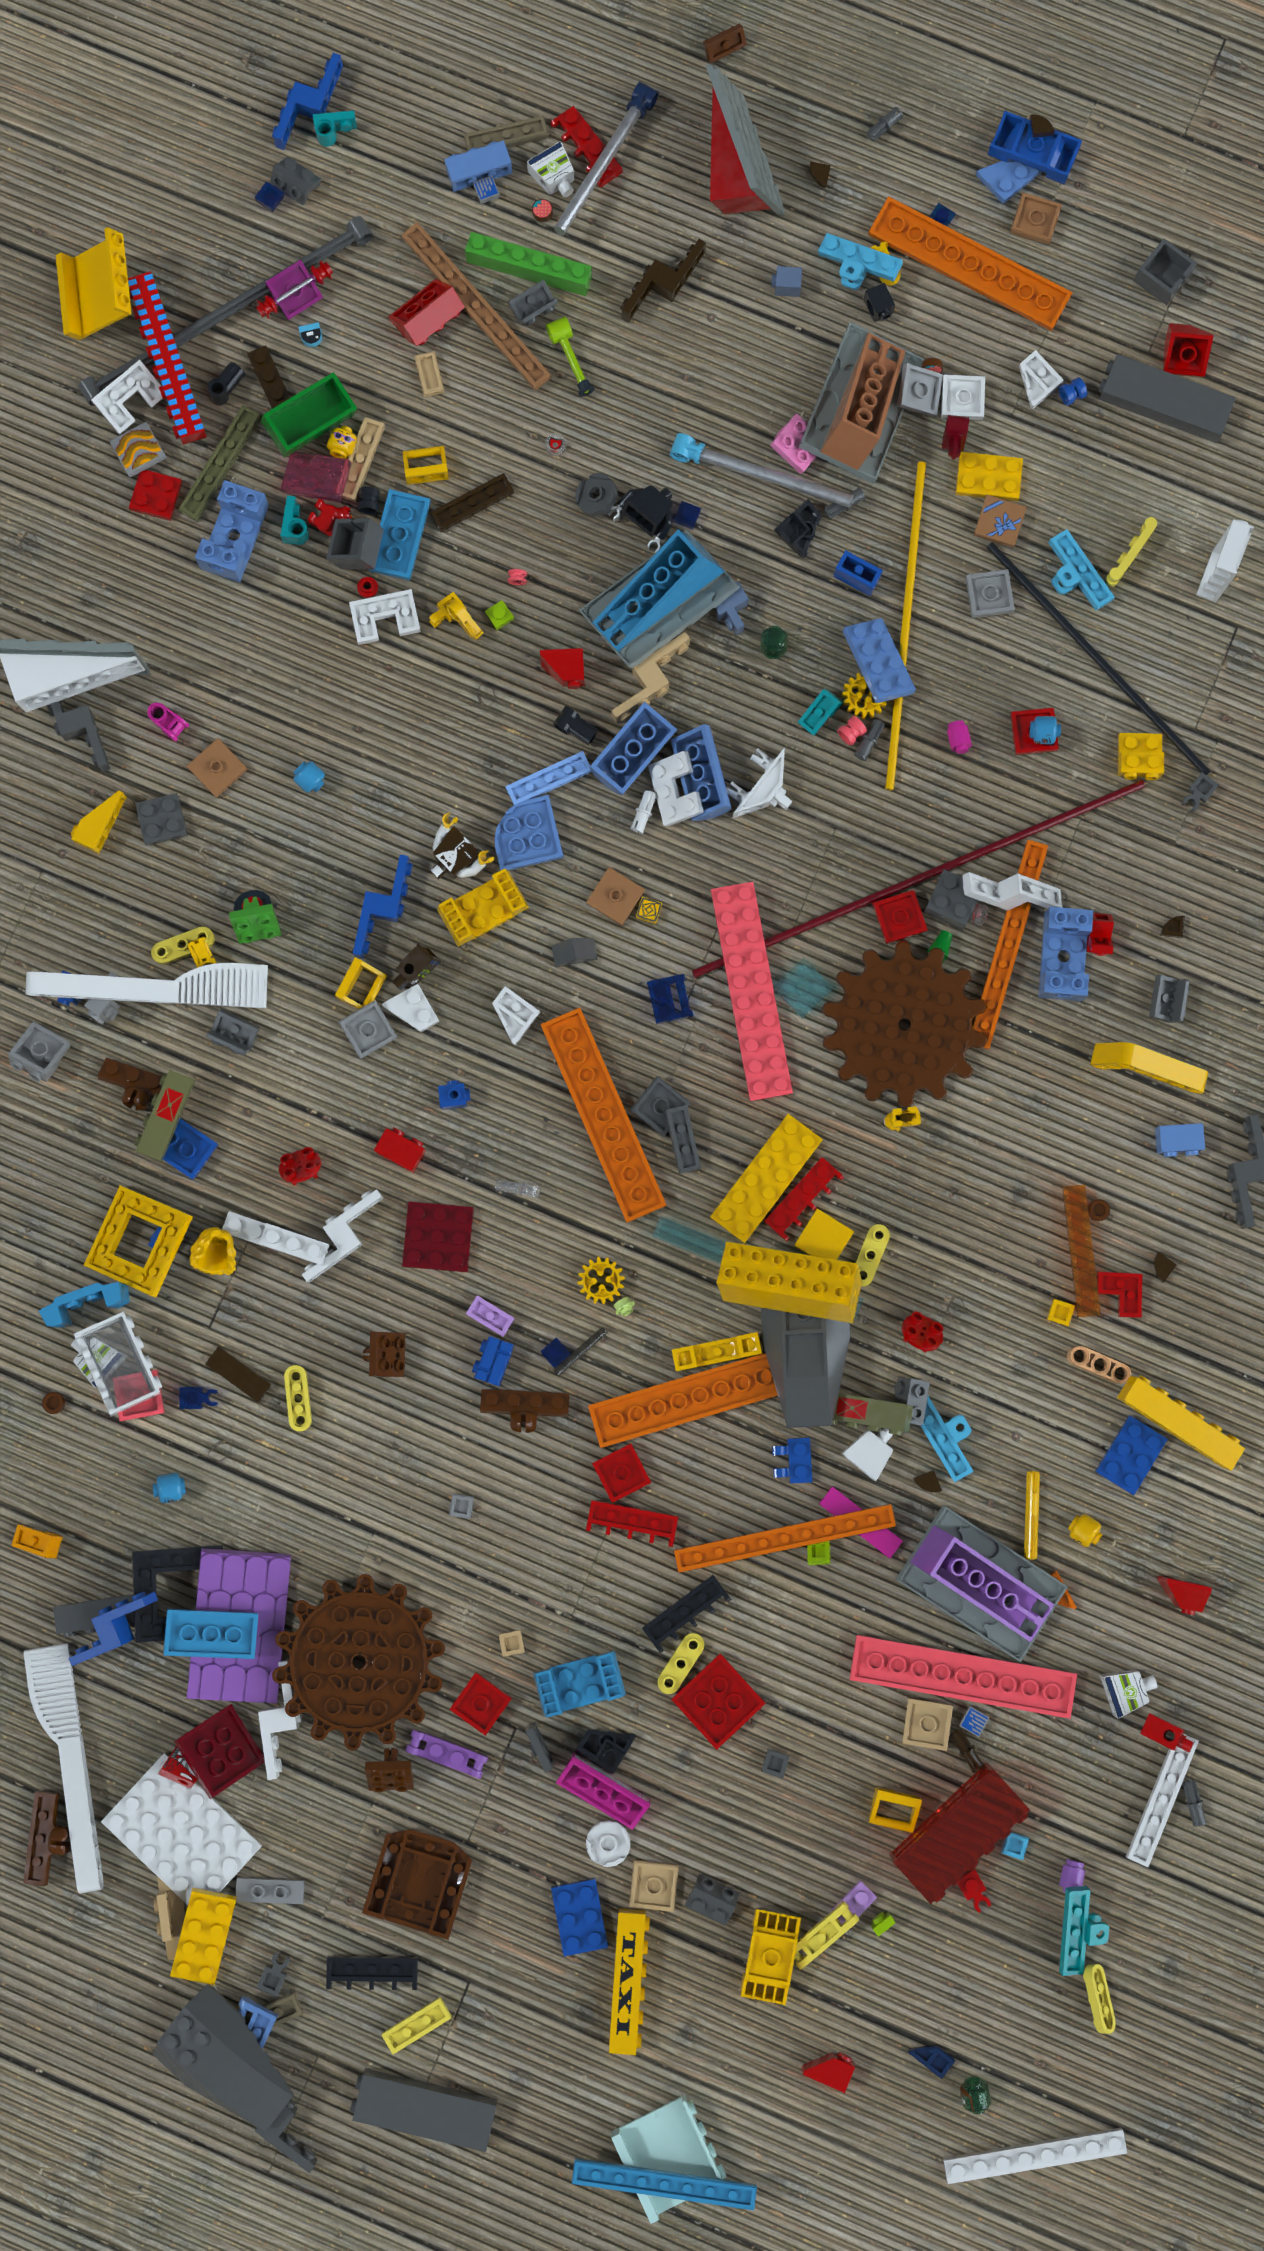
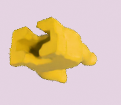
M916 1106L908 1107L907 1110H902L901 1108L893 1109L884 1118V1125L890 1130L897 1132L900 1131L901 1127L918 1126L921 1124L920 1111Z

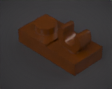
M740 23L703 41L707 60L710 63L747 45L743 26Z

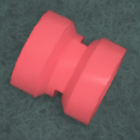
M852 716L848 720L847 725H842L837 729V732L846 744L852 746L856 742V738L863 736L867 729L860 719Z

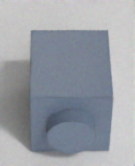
M777 266L776 274H772L771 287H775V296L800 297L802 268Z

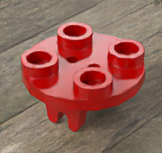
M305 1147L302 1150L281 1156L278 1172L283 1180L292 1183L294 1186L298 1182L306 1181L312 1177L314 1179L318 1178L317 1173L321 1168V1159L312 1147Z
M913 1312L902 1323L901 1330L904 1336L902 1341L906 1343L908 1341L912 1346L925 1353L938 1349L943 1342L942 1332L944 1328L942 1324L923 1316L920 1312Z

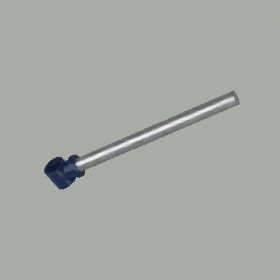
M642 82L636 85L631 101L628 102L626 107L628 112L554 226L556 233L565 235L636 121L645 117L646 110L651 111L658 99L659 91Z

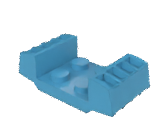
M97 1282L55 1297L53 1303L40 1309L39 1313L47 1326L56 1328L70 1326L72 1322L67 1309H78L84 1306L83 1302L92 1301L93 1303L103 1299L108 1308L118 1309L130 1302L128 1285L120 1282L111 1284Z
M615 1650L533 1672L543 1715L546 1718L562 1714L566 1710L606 1699L607 1701L614 1700L626 1694Z

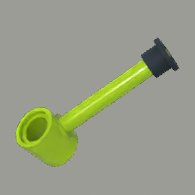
M563 317L546 324V330L552 344L561 343L578 381L579 396L584 397L591 394L595 388L590 385L588 379H585L568 341L569 338L573 337V332L567 318Z

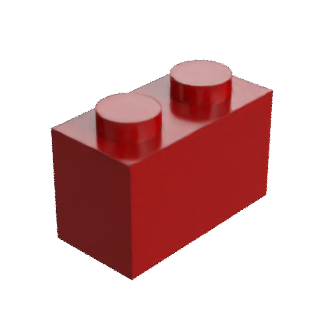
M394 1127L392 1130L386 1128L373 1151L414 1174L426 1152L425 1148L422 1147L423 1143L413 1137L411 1141L404 1138L405 1133Z

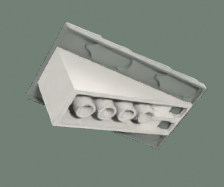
M0 640V659L15 702L25 712L131 675H151L150 669L142 656L139 655L134 645L128 642L97 644L96 641L63 643L58 640Z

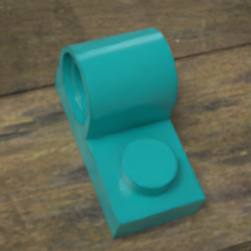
M354 110L313 114L317 140L324 147L335 144L337 138L336 131L348 132L352 129H357Z
M287 495L280 536L284 544L302 545L308 541L309 531L306 523L299 519L301 506L298 504L295 496ZM296 529H303L301 534H293Z
M824 688L798 720V723L814 736L828 718L835 714L843 702L827 688Z

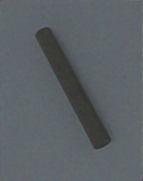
M601 1327L553 1371L559 1377L608 1332Z

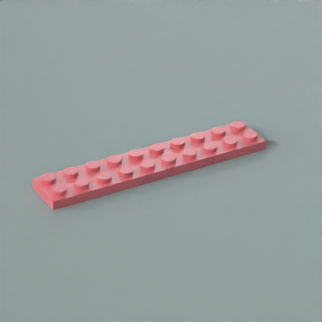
M748 882L711 889L749 1101L793 1094L754 883Z
M856 1635L849 1680L1071 1719L1077 1673Z

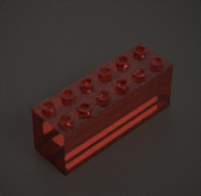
M987 1762L982 1770L974 1773L889 1854L893 1863L930 1904L934 1901L936 1903L945 1896L946 1893L944 1891L947 1888L956 1886L962 1880L961 1875L966 1870H973L978 1865V1859L983 1854L988 1855L995 1848L994 1844L1000 1838L1003 1840L1008 1837L1012 1832L1011 1828L1016 1823L1021 1824L1028 1817L1027 1813L1030 1809Z

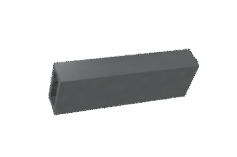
M1120 354L1116 355L1114 361H1109L1105 371L1109 373L1107 380L1102 379L1098 391L1102 392L1099 400L1214 443H1217L1222 436L1236 397Z
M366 2068L363 2076L358 2075L355 2089L359 2090L358 2098H353L350 2112L354 2113L352 2121L486 2152L498 2099Z

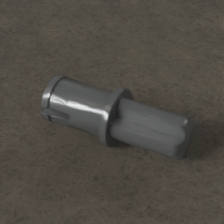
M894 107L887 115L881 116L878 122L866 132L867 138L875 141L885 132L891 131V127L903 118L902 111L897 114L896 112L900 109Z
M860 487L849 493L853 495L850 507L865 499V494ZM832 503L825 507L824 510L828 518L832 519L845 510L849 511L850 508Z
M876 719L873 720L866 735L862 736L863 740L854 754L856 758L862 761L867 760L873 746L877 745V739L885 726L883 722Z
M1186 1780L1183 1782L1187 1799L1185 1805L1189 1807L1192 1824L1194 1827L1206 1825L1207 1821L1205 1820L1202 1807L1204 1802L1200 1799L1196 1781Z

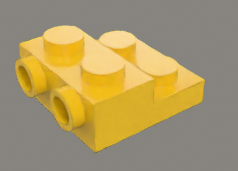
M1119 733L1118 777H1124L1126 780H1134L1137 777H1145L1146 780H1158L1164 774L1162 734Z

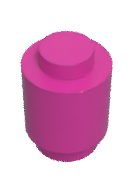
M963 720L948 724L947 735L951 751L956 752V754L968 752L972 746L968 726L965 725Z

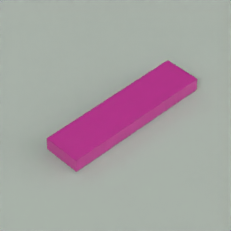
M834 1487L829 1489L819 1503L833 1516L862 1510ZM887 1528L858 1534L889 1559L903 1542V1540Z

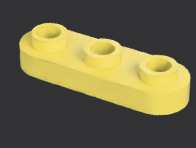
M199 927L156 943L151 950V955L157 963L165 965L190 956L188 943L198 939L201 934H206L204 942H207L209 948L214 944L215 936L209 928ZM180 942H186L184 948H179ZM161 949L166 951L163 956L158 954Z
M877 1224L868 1230L855 1262L858 1263L859 1271L866 1273V1278L864 1280L861 1279V1287H865L872 1282L889 1241L890 1233L884 1225ZM877 1231L882 1232V1239L875 1237ZM869 1251L874 1253V1259H868L867 1253Z
M293 1365L287 1368L284 1374L289 1424L295 1431H305L312 1423L308 1377L303 1367ZM295 1372L300 1374V1379L297 1381L293 1379ZM297 1394L302 1395V1401L299 1403L295 1401ZM299 1416H303L305 1419L302 1425L297 1422Z
M689 1633L683 1638L659 1675L658 1687L663 1693L672 1694L678 1690L702 1653L704 1640L699 1634ZM691 1641L697 1642L698 1645L695 1649L689 1647ZM678 1660H684L685 1666L679 1668L677 1666ZM672 1679L673 1685L667 1687L664 1684L665 1680Z
M1088 1964L1084 1970L1083 1979L1088 1992L1094 2026L1101 2034H1111L1115 2029L1116 2021L1105 1972L1099 1964Z

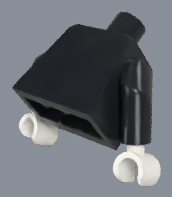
M650 485L646 488L631 489L617 502V507L612 506V510L608 515L610 516L613 512H618L613 518L614 522H618L621 519L622 511L626 517L649 536L653 537L655 535V540H651L648 543V550L652 544L658 545L656 553L660 549L661 540L665 539L672 527L673 513L671 508L673 503L670 500L672 493L667 488L658 491L654 486Z

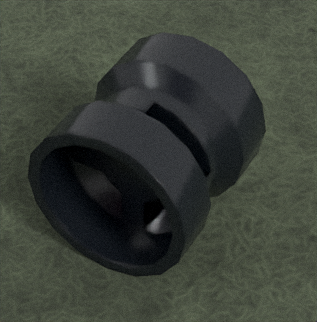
M361 487L359 489L361 501L358 503L357 510L367 515L377 514L379 511L377 500L380 498V490L374 487Z

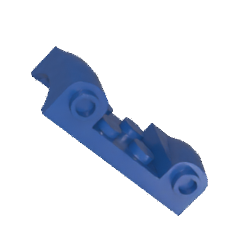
M1004 111L987 155L1007 162L1008 158L1046 172V178L1065 185L1082 140L1054 130L1055 132L1052 136L1033 138L1029 119Z

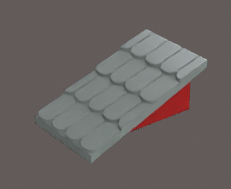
M712 64L705 65L712 82L710 202L724 214L772 209L778 216L785 215L778 185L773 182L768 159L762 151L756 125L751 122L743 93L737 90L733 82L730 83L728 77L722 74L719 67H714Z

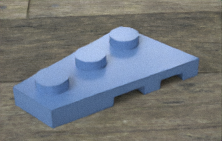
M1008 158L1007 162L1000 161L976 171V176L1002 204H1005L1042 171Z

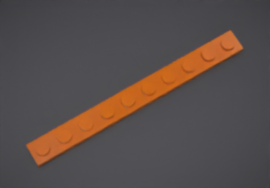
M1027 840L1017 874L1038 881L1048 845ZM1030 902L1006 910L981 996V999L986 1002L987 1008L984 1013L975 1016L972 1026L976 1031L984 1033L987 1037V1043L982 1047L983 1049H990L1032 903Z
M886 1504L675 1549L674 1554L679 1573L895 1527L896 1523L892 1505Z

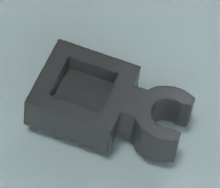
M1202 772L1187 790L1192 795L1186 796L1182 801V805L1184 806L1187 801L1193 802L1194 806L1191 812H1194L1199 807V800L1205 803L1219 784Z
M276 1951L272 1957L273 1967L268 1964L265 1966L256 1987L276 1997L287 1976V1973L283 1972L282 1969L286 1968L290 1962V1956H287L285 1962L280 1963L277 1959L279 1951Z

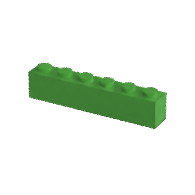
M474 232L470 233L465 249L467 263L537 283L544 280L547 286L582 296L587 295L592 279V266Z

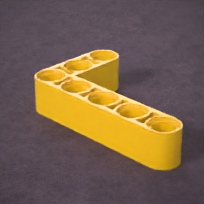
M1128 1042L1095 1043L1090 1063L1091 1066L1099 1069H1129L1198 1094L1204 1093L1208 1071Z

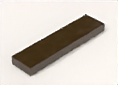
M503 473L431 511L430 515L439 531L443 532L514 494V490Z

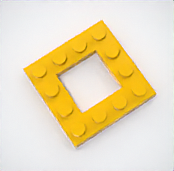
M120 1185L83 1266L156 1298L193 1216ZM132 1215L162 1227L144 1268L114 1255Z

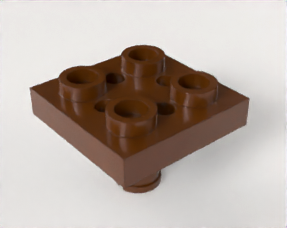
M370 1332V1348L367 1347L363 1350V1353H370L369 1356H363V1360L369 1362V1376L404 1377L405 1333Z
M389 1748L384 1749V1761L365 1762V1773L369 1791L381 1793L386 1790H396L398 1792L414 1790L411 1761H397L398 1750L391 1748L390 1756Z

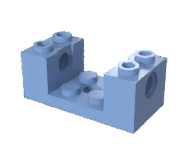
M224 480L217 498L221 507L210 539L202 538L195 559L201 570L240 583L269 504L264 493ZM239 532L240 537L237 540L232 541L229 539L230 533Z
M1049 907L1044 913L1038 998L1082 1001L1088 996L1089 974H1085L1087 936L1092 932L1093 910ZM1060 951L1068 953L1069 960L1067 962H1061L1058 959Z

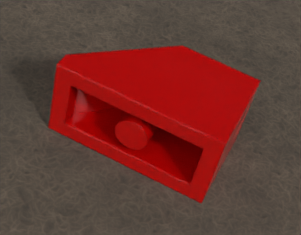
M831 2052L803 2064L801 2070L804 2076L845 2093L855 2065L849 2055L839 2052V2054Z

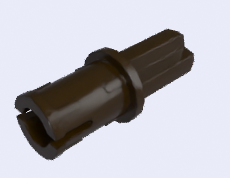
M958 1729L952 1732L951 1738L960 1751L959 1755L964 1757L972 1773L978 1772L977 1767L979 1771L982 1770L985 1765L975 1752L976 1747L971 1745L963 1730Z

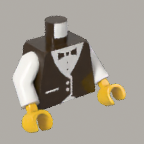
M451 812L443 815V823L436 833L433 844V856L438 863L430 871L438 880L446 872L454 879L457 877L476 876L487 863L494 861V857L486 859V854L489 850L479 852L455 826L451 828V825L455 824L458 818L454 817L451 822L448 818Z

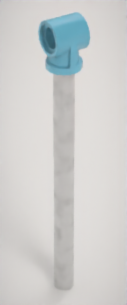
M678 433L669 454L674 460L682 463H687L689 460H693L696 464H699L700 461L707 462L850 508L853 500V495L706 449L704 443L700 442V444H697L696 440L687 434Z

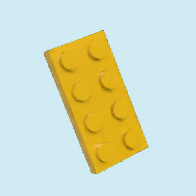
M192 1887L170 1973L171 1977L215 1985L237 1896Z

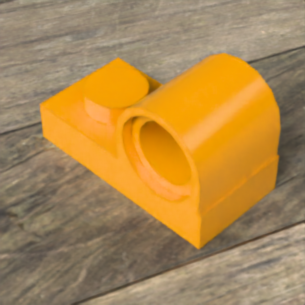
M18 1524L11 1546L44 1558L56 1559L63 1536Z

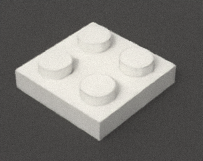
M943 375L941 418H947L949 414L969 417V420H983L985 376Z

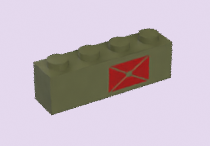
M169 1070L168 1074H163L159 1083L162 1086L159 1094L155 1093L151 1102L154 1108L151 1114L147 1113L143 1121V1126H146L143 1134H138L134 1144L137 1147L136 1152L163 1161L195 1084L194 1079Z
M839 1393L832 1424L838 1425V1421H844L846 1426L859 1428V1425L862 1424L868 1426L867 1430L880 1432L881 1428L889 1429V1434L902 1436V1431L908 1433L910 1431L913 1406Z

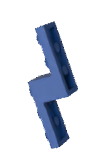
M333 53L331 59L327 60L324 77L320 78L317 89L295 82L293 88L289 89L286 106L282 107L280 111L279 124L274 127L272 132L276 148L285 149L298 114L313 118V114L325 113L343 68L341 55Z
M401 854L399 856L391 896L365 892L353 949L354 957L364 959V954L369 952L370 941L367 940L369 933H372L374 929V920L372 918L397 923L398 917H402L404 905L401 904L403 896L406 897L408 892L406 879L407 875L411 876L413 867L409 856Z
M143 1591L132 1596L133 1601L131 1602L127 1598L115 1603L116 1608L114 1609L110 1605L99 1610V1616L91 1619L99 1640L93 1642V1647L91 1648L87 1644L76 1649L77 1654L68 1658L71 1666L134 1640L135 1638L125 1614L157 1601L158 1598L155 1592L146 1595Z

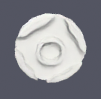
M604 1820L595 1824L588 1832L586 1839L587 1853L591 1860L605 1867L616 1866L623 1862L631 1846L630 1836L626 1828L619 1822Z

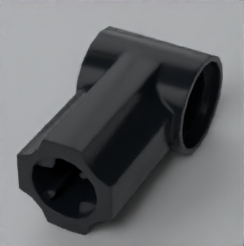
M230 362L217 378L209 382L208 391L214 404L224 405L227 403L229 394L244 378L245 372L239 365ZM217 390H222L219 394L214 393Z
M564 706L553 723V726L566 735L571 734L588 746L592 743L598 732L596 727L580 718L576 711L567 706Z

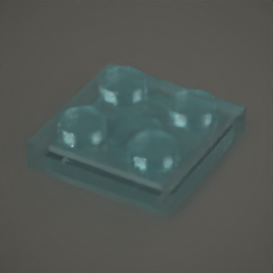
M803 957L773 986V990L803 1019L833 990V987Z

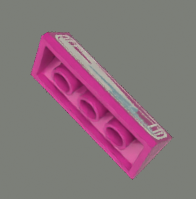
M573 1752L556 1781L561 1787L631 1830L634 1829L651 1804L648 1797Z

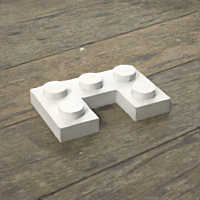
M138 360L91 399V401L120 435L136 422L123 406L126 400L138 391L147 404L153 408L163 398L159 390L161 385L145 365Z
M412 589L349 602L358 645L379 641L375 621L396 616L400 636L421 632Z
M688 751L679 752L648 765L664 826L669 827L704 813L699 792H692L680 797L675 779L693 772Z

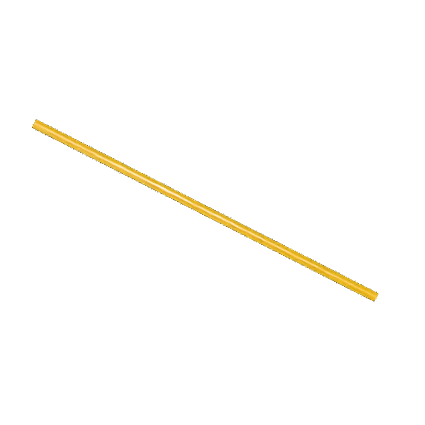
M918 462L900 635L899 655L905 667L926 469L925 462ZM903 697L894 699L885 790L888 791L894 790Z

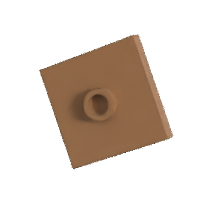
M1022 192L1010 233L1050 245L1062 204Z
M219 738L187 765V768L216 798L248 770Z
M609 867L586 904L623 926L644 894L645 889Z

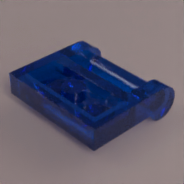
M685 974L647 981L656 1025L694 1016L693 1010L689 1006L684 984L686 981ZM670 984H676L682 1010L680 1012L675 1011Z

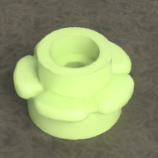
M629 1297L617 1301L614 1304L616 1314L624 1317L632 1313V1307L635 1305L634 1301L631 1302Z

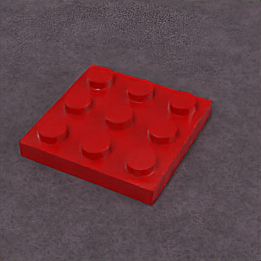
M721 1653L671 1698L716 1750L766 1704Z

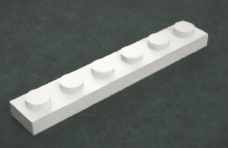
M1190 1736L1187 1737L1195 1740L1190 1753L1180 1748H1177L1176 1751L1168 1750L1126 1857L1146 1867L1150 1865L1199 1741Z

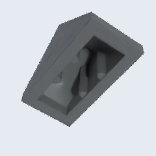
M570 938L551 946L555 967L598 960L594 938Z

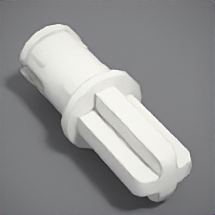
M649 790L644 792L639 808L635 810L637 813L630 828L632 831L643 834L647 820L652 816L650 812L656 799V793Z

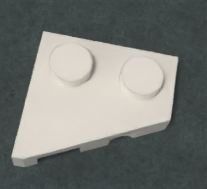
M1036 350L1019 365L1032 409L1063 384L1064 380Z
M418 984L382 1003L386 1010L398 1016V1018L407 1022L419 1032H423L440 1022Z
M506 986L492 1003L512 1044L516 1046L540 1014V1011Z

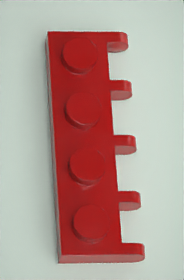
M573 105L553 119L550 124L553 128L558 125L563 128L566 133L562 135L561 139L564 142L569 139L573 141L578 148L575 150L574 155L576 158L584 155L590 163L586 168V171L589 173L604 150L605 145ZM615 158L612 159L598 181L597 185L600 188L623 173V168Z
M821 1157L764 1223L787 1242L790 1238L784 1231L793 1222L798 1227H801L802 1223L797 1219L801 1212L807 1206L815 1211L817 1207L811 1201L821 1190L827 1195L831 1193L826 1184L834 1175L841 1181L844 1176Z
M591 1500L586 1531L590 1532L592 1523L607 1526L605 1535H610L611 1527L628 1530L627 1539H632L633 1531L650 1534L649 1543L652 1544L655 1535L670 1538L668 1547H673L678 1516Z

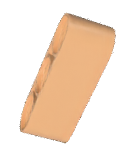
M1072 1347L1067 1352V1360L1071 1365L1112 1383H1126L1131 1376V1370L1127 1365L1086 1347ZM1076 1350H1080L1083 1353V1360L1081 1362H1077L1074 1359ZM1097 1359L1102 1360L1104 1364L1101 1371L1096 1370L1094 1367V1362ZM1117 1368H1121L1124 1371V1377L1121 1380L1115 1377L1114 1373Z

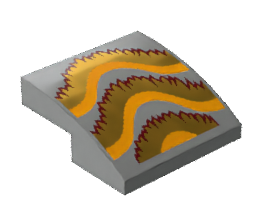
M147 422L109 441L129 478L167 458Z

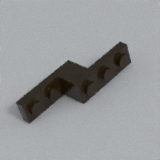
M698 239L695 245L692 244L687 251L686 259L684 262L682 260L679 262L675 271L656 259L652 265L649 264L643 272L644 277L640 282L637 281L633 286L630 298H626L621 305L622 319L628 323L630 322L650 290L673 302L705 254L706 242Z

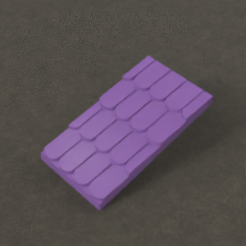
M201 1548L195 1610L258 1612L255 1659L190 1657L187 1699L277 1703L279 1684L273 1680L272 1673L279 1667L278 1662L281 1661L282 1648L277 1646L275 1637L279 1632L284 1631L290 1574V1554Z

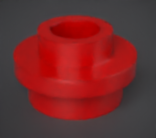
M372 577L360 579L357 584L358 593L364 598L374 597L378 592L377 581ZM370 584L371 588L366 590L364 586Z

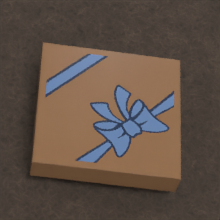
M986 495L973 536L1014 548L1027 507Z

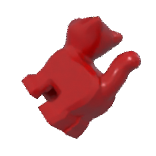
M319 498L315 507L321 513L317 517L314 512H311L308 517V524L331 537L335 519H352L351 508L346 505L337 508Z

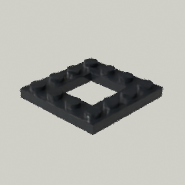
M223 1545L132 1551L133 1596L143 1591L146 1595L155 1592L157 1596L156 1573L199 1570L201 1548L223 1550ZM157 1601L135 1610V1643L164 1641L166 1617L158 1618Z

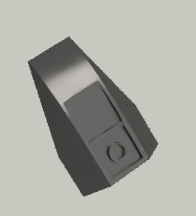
M761 1308L762 1342L787 1428L832 1426L850 1342V1323Z

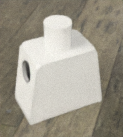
M881 1428V1431L876 1435L867 1430L841 1454L873 1481H876L893 1452V1449L886 1444L893 1434H889V1429Z

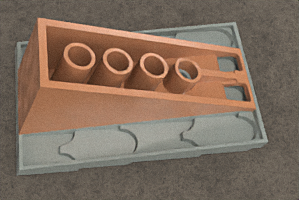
M850 322L843 334L799 448L809 451V453L874 484L904 412V408L897 406L903 365L909 363L921 367L924 358Z

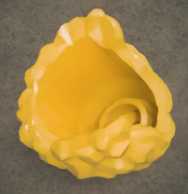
M211 1227L201 1232L191 1247L190 1265L193 1266V1269H198L210 1275H231L236 1270V1250L231 1234L218 1227Z

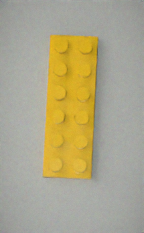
M787 1114L710 1218L745 1244L823 1139L790 1114Z

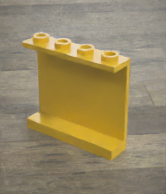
M108 227L104 228L105 241L75 257L62 252L55 255L63 333L79 341L132 314L123 234Z

